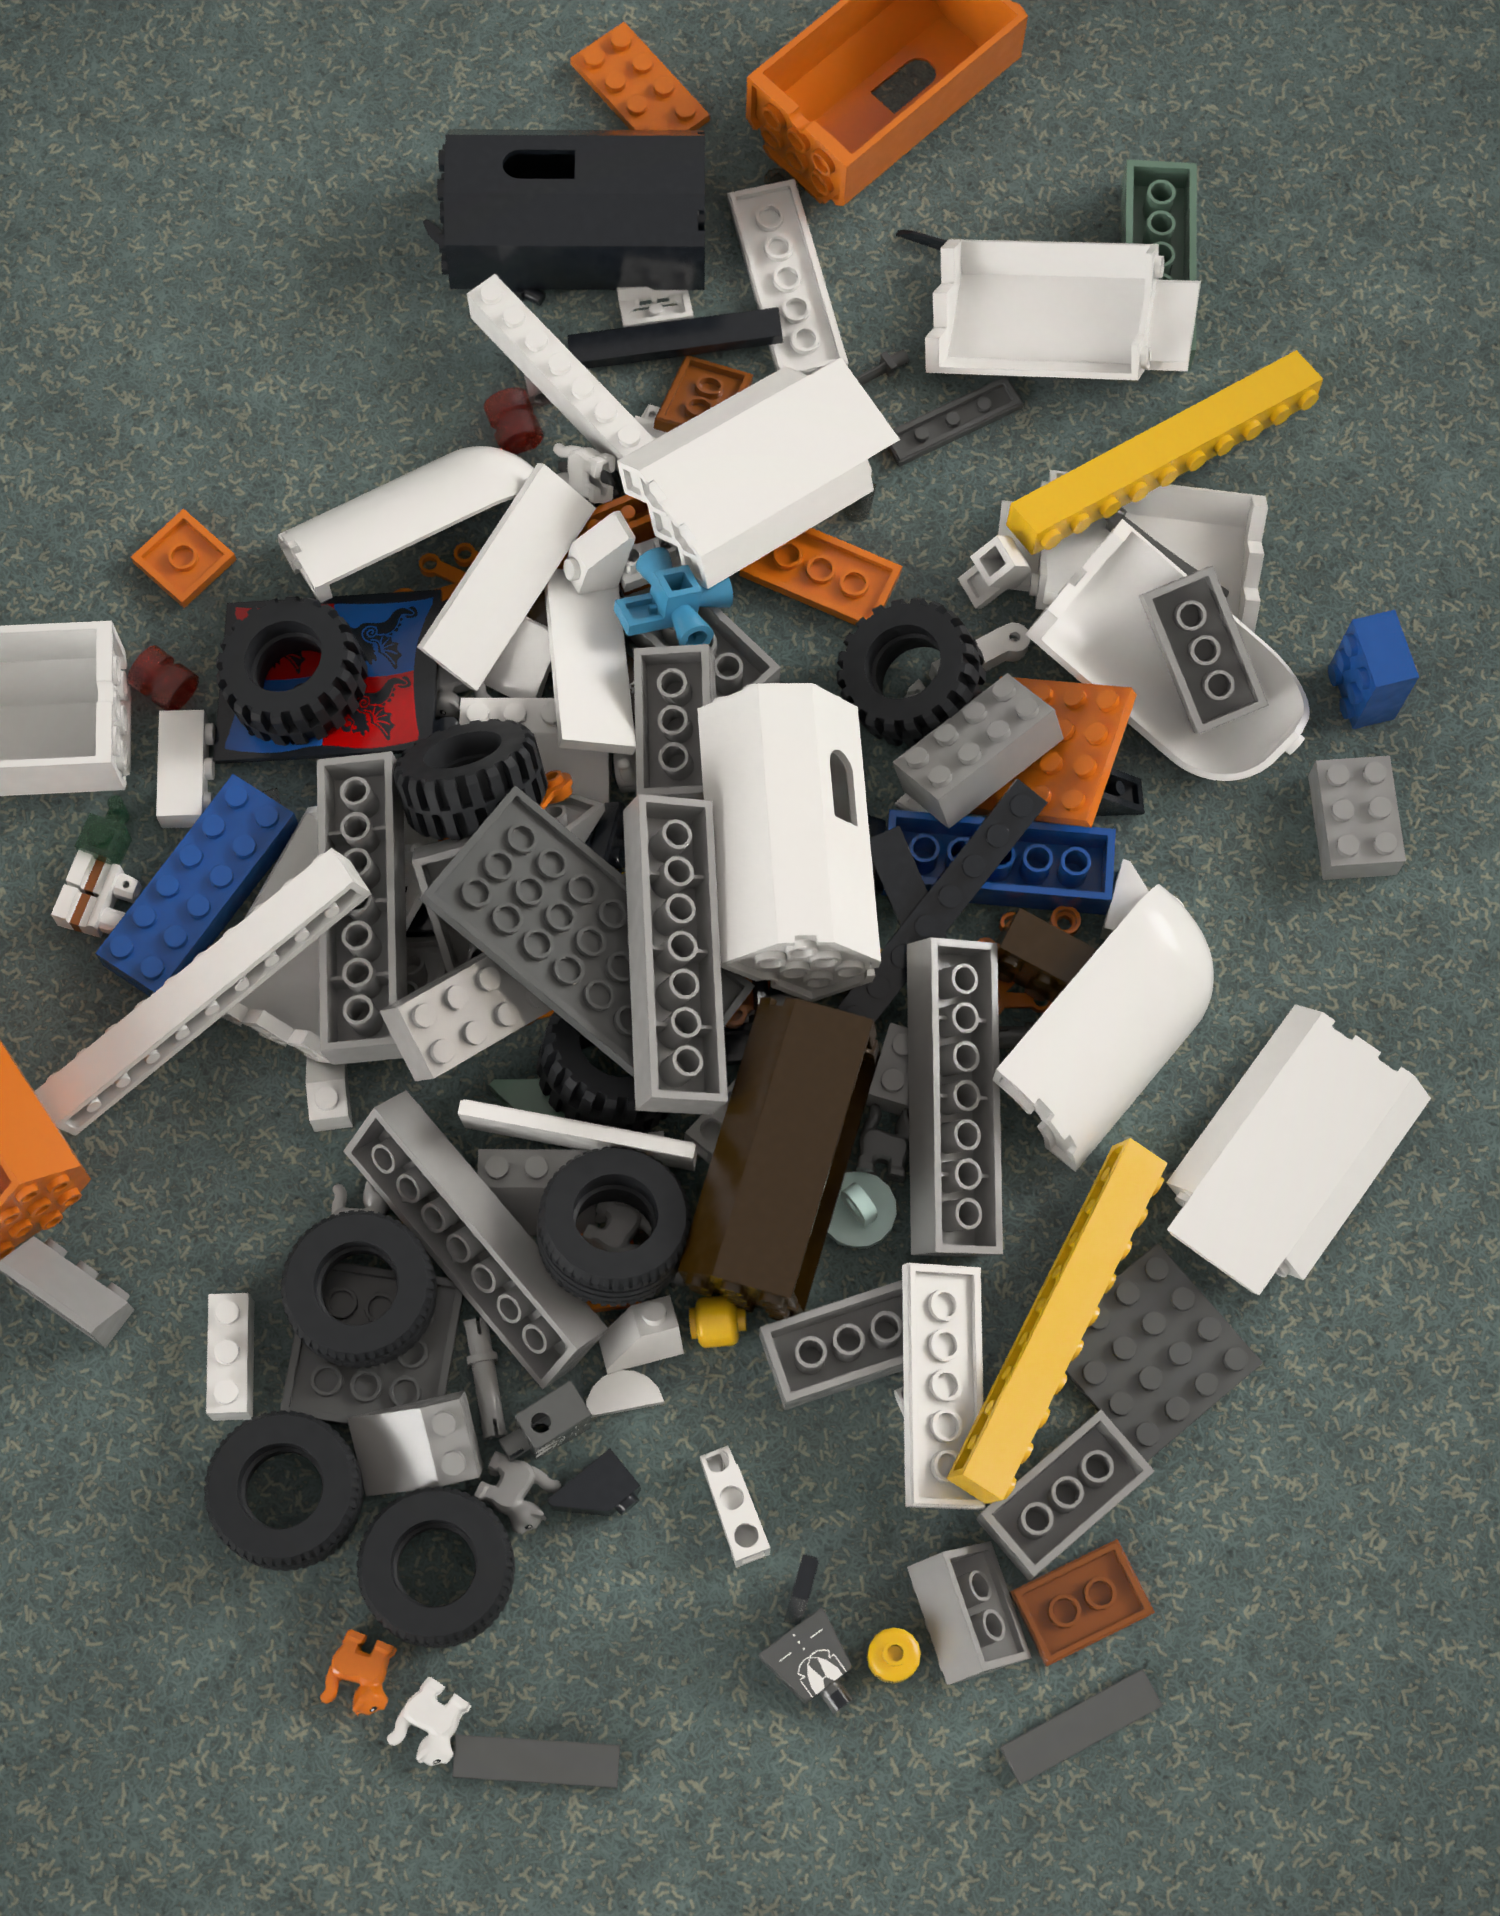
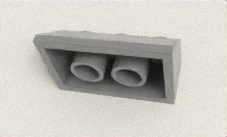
M478 1149L477 1174L490 1190L496 1194L512 1216L522 1225L528 1235L537 1236L539 1205L548 1181L553 1178L554 1173L559 1171L562 1165H566L567 1161L574 1159L577 1155H583L586 1151L591 1152L592 1150ZM596 1204L587 1208L578 1216L576 1227L579 1233H584L589 1223L596 1226V1222H594L596 1218Z
M33 1236L0 1260V1271L12 1283L104 1348L108 1346L134 1311L133 1307L127 1302L130 1297L127 1292L112 1282L108 1287L102 1285L95 1280L99 1275L97 1271L81 1260L75 1266L64 1257L68 1251L50 1238L44 1244Z
M991 1541L944 1551L907 1567L913 1590L917 1595L925 1619L926 1628L938 1657L939 1667L943 1672L947 1685L969 1680L1032 1658Z

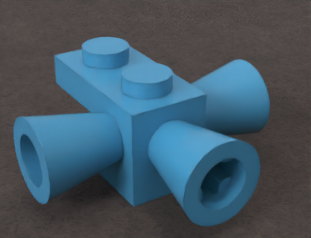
M657 547L643 553L636 562V570L651 585L650 593L616 599L614 605V612L627 636L674 627L679 646L709 644L714 636V632L700 617L698 610L699 607H731L733 603V589L729 577L706 589L698 584L688 565L673 568L670 553L667 549Z

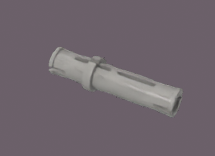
M479 1317L477 1322L476 1318L469 1319L463 1322L470 1354L466 1360L467 1366H472L483 1433L482 1439L490 1440L494 1436L501 1438L508 1435V1432L506 1431L495 1367L498 1355L492 1349L489 1325L482 1317Z

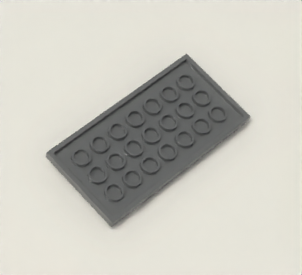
M514 786L419 900L634 1077L626 878L517 786ZM721 968L725 1026L755 985L744 976Z

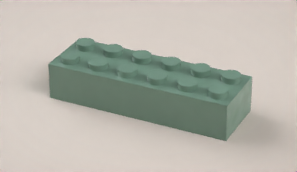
M1127 159L1121 181L1120 243L1159 244V256H1164L1163 277L1158 278V280H1197V163ZM1196 318L1188 372H1190L1196 353Z

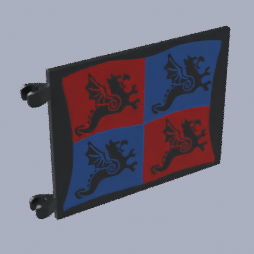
M441 589L332 596V598L322 602L321 605L328 604L337 611L340 617L345 619L365 655L364 661L367 664L368 676L364 682L367 687L362 698L357 697L356 699L359 707L353 715L348 713L344 718L346 723L338 730L333 727L327 731L328 736L317 740L316 737L309 739L308 744L296 745L294 741H289V745L286 746L277 745L272 739L264 741L256 737L253 731H248L223 697L222 690L219 687L213 762L215 764L317 759L321 757H344L390 751L393 754H402L407 748H412L418 740L426 739L436 731H444L450 729V726L457 725L458 721L454 717H444L435 721L438 663L417 648L448 601V599L442 601L443 593ZM269 600L227 603L224 637L226 634L231 636L233 633L231 627L238 619L243 621L249 616L247 611L255 606L260 609L266 606V601ZM298 651L283 657L268 672L263 689L279 692L291 690L302 685L316 671L321 659V653Z

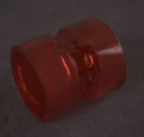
M513 387L500 390L485 401L483 405L490 426L496 429L494 437L499 449L517 455L536 448L542 442L544 435L537 417L533 414V406L525 389Z
M154 645L144 650L135 660L129 670L127 682L146 697L151 696L152 701L165 711L180 710L194 695L199 683V676L181 663L174 664L172 656Z

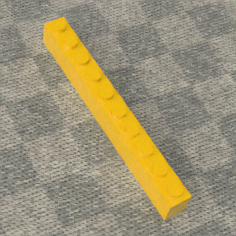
M1295 350L1012 502L1006 526L1032 556L1044 549L1050 550L1057 546L1062 539L1073 533H1082L1091 523L1102 517L1109 518L1126 504L1142 500L1148 492L1159 486L1166 487L1183 473L1199 469L1205 461L1216 455H1225L1238 443L1256 438L1262 430L1273 424L1275 426L1282 424L1290 415L1301 409L1305 411L1311 408L1319 398L1318 393L1323 378Z
M1131 1138L1112 1145L946 1478L984 1504L1002 1501L1012 1493L1016 1485L1014 1476L1019 1466L1032 1453L1034 1445L1031 1441L1036 1431L1042 1428L1049 1418L1050 1409L1048 1407L1053 1396L1057 1395L1064 1387L1067 1380L1065 1372L1070 1362L1077 1358L1083 1348L1084 1342L1081 1339L1086 1329L1096 1321L1100 1313L1098 1304L1102 1296L1114 1285L1116 1280L1114 1272L1118 1263L1130 1252L1132 1248L1130 1239L1135 1229L1142 1225L1148 1215L1146 1206L1150 1198L1160 1190L1164 1182L1162 1174L1167 1162Z

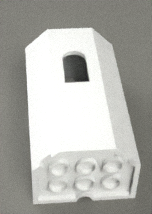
M112 621L0 626V796L125 790L127 785L126 776L122 775H130L131 691L130 685L128 686L126 672L121 671V669L127 668L126 652Z
M759 683L746 685L741 691L729 696L717 697L712 703L697 708L704 800L712 801L721 968L754 981L771 980L772 988L808 1002H814L873 982L875 977L874 968H879L881 954L858 707L813 683Z

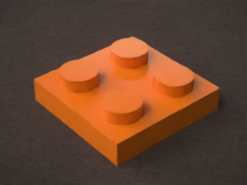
M182 509L131 556L132 562L183 608L187 607L236 561L235 554L185 509Z

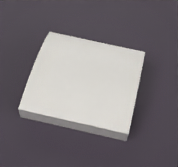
M617 287L616 291L623 327L694 318L688 290ZM669 298V301L657 303V299ZM651 300L652 304L640 305V301ZM673 303L678 304V305H675V306H668V307H663V306H662V305L673 304ZM649 307L646 310L633 311L637 308Z
M525 617L484 680L485 685L510 698H541L549 672L552 671L548 627L529 617Z

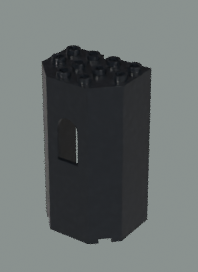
M449 129L446 133L445 144L442 145V150L438 152L439 172L444 173H441V179H437L438 201H444L440 202V222L443 224V231H439V252L442 253V275L449 276L450 289H474L496 274L509 289L617 290V287H649L653 290H705V130Z

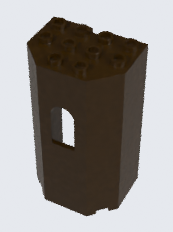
M761 997L677 1271L684 1279L685 1284L690 1286V1291L712 1297V1294L724 1295L728 1297L727 1301L736 1304L737 1308L745 1309L749 1313H753L755 1307L769 1313V1318L779 1321L805 1312L865 1109L868 1093L879 1061L880 1050L878 1040H876L877 1034L874 1019L797 998H785L783 1005H776L777 1000Z

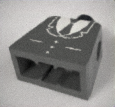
M570 1380L515 1416V1426L517 1429L498 1441L510 1461L530 1450L535 1459H538L590 1429L592 1414ZM537 1425H544L548 1430L544 1433H537L533 1428Z
M822 1607L759 1653L758 1657L761 1662L805 1705L820 1694L832 1713L835 1714L853 1700L839 1680L851 1671L852 1665Z

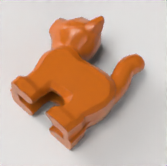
M349 1629L343 1639L342 1646L333 1656L326 1675V1687L320 1695V1700L326 1704L332 1702L337 1696L341 1680L358 1683L360 1686L353 1696V1712L357 1716L360 1713L371 1715L378 1710H384L388 1704L389 1698L384 1692L383 1682L387 1675L388 1663L395 1656L397 1649L390 1644L377 1640L370 1654L362 1651L361 1646L364 1645L367 1635Z

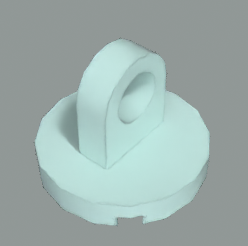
M864 1171L845 1173L827 1235L837 1244L847 1248L867 1249L882 1242L891 1232L897 1215L896 1199L890 1187L878 1176Z

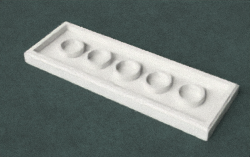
M795 179L727 193V202L758 310L779 307L783 343L769 345L776 371L787 367L810 375L840 357L848 366L847 356Z
M537 463L417 648L468 688L477 691L596 507L545 464Z
M556 569L544 590L559 748L633 755L636 749L624 631L614 612L615 600L620 599L619 586L617 588L578 595L572 582L566 578L564 569Z
M460 1100L458 1115L465 1128L580 1150H602L604 1147H608V1149L612 1147L621 1149V1147H624L628 1150H637L638 1153L644 1152L647 1156L651 1155L655 1158V1161L659 1160L664 1166L695 1171L697 1150L694 1142L472 1100Z
M906 1263L902 1265L905 1507L986 1509L983 1502L946 1479L983 1406L981 1268Z

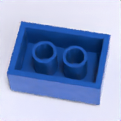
M1395 610L1353 619L1328 666L1330 682L1333 686H1338L1342 697L1339 700L1341 714L1344 719L1350 720L1353 729L1394 720L1419 678Z

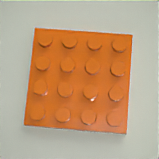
M1013 677L1055 709L1064 739L969 814L987 816L1012 783L1019 779L1048 802L1034 821L1092 828L1137 694L1132 687Z

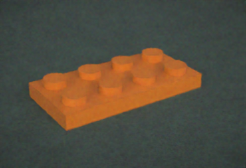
M625 22L570 58L572 67L630 130H697L710 121V114Z
M810 528L741 569L739 576L855 625L862 617L866 620L874 614L872 609L881 604L885 607L902 573L903 566L819 530Z

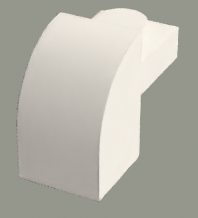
M996 535L970 556L975 565L961 575L958 580L975 609H981L1008 588H1017L1029 576L1031 569L1011 536Z

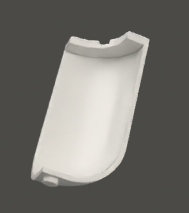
M474 446L459 449L278 534V542L295 575L301 572L316 599L322 603L332 598L330 584L497 504L515 499L534 470V467L519 456L495 447Z
M1123 519L1081 567L1085 571L1083 576L1076 572L1059 591L1058 596L1050 606L1045 608L1025 633L1027 637L1081 683L1132 687L1137 696L1127 723L1172 762L1196 776L1218 781H1234L1254 776L1272 765L1285 751L1291 755L1305 739L1301 733L1308 722L1310 710L1306 694L1299 680L1284 660L1234 615L1233 618L1268 706L1201 734L1193 732L1139 598V595L1185 577L1187 574Z
M1160 884L1153 887L1127 914L995 1071L992 1080L1008 1093L1026 1113L1031 1114L1035 1111L1042 1121L1037 1127L1044 1137L1045 1148L1075 1172L1194 1030L1208 1008L1214 983L1212 957L1202 931L1190 913L1185 909L1183 903Z

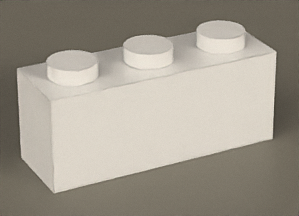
M204 710L159 711L156 817L162 828L192 827L214 799L213 793L208 792V780H214L215 763L213 762V757H209V745H214L216 731L215 724L209 723Z
M249 1293L208 1294L206 1414L213 1421L251 1420V1417H253L255 1302Z

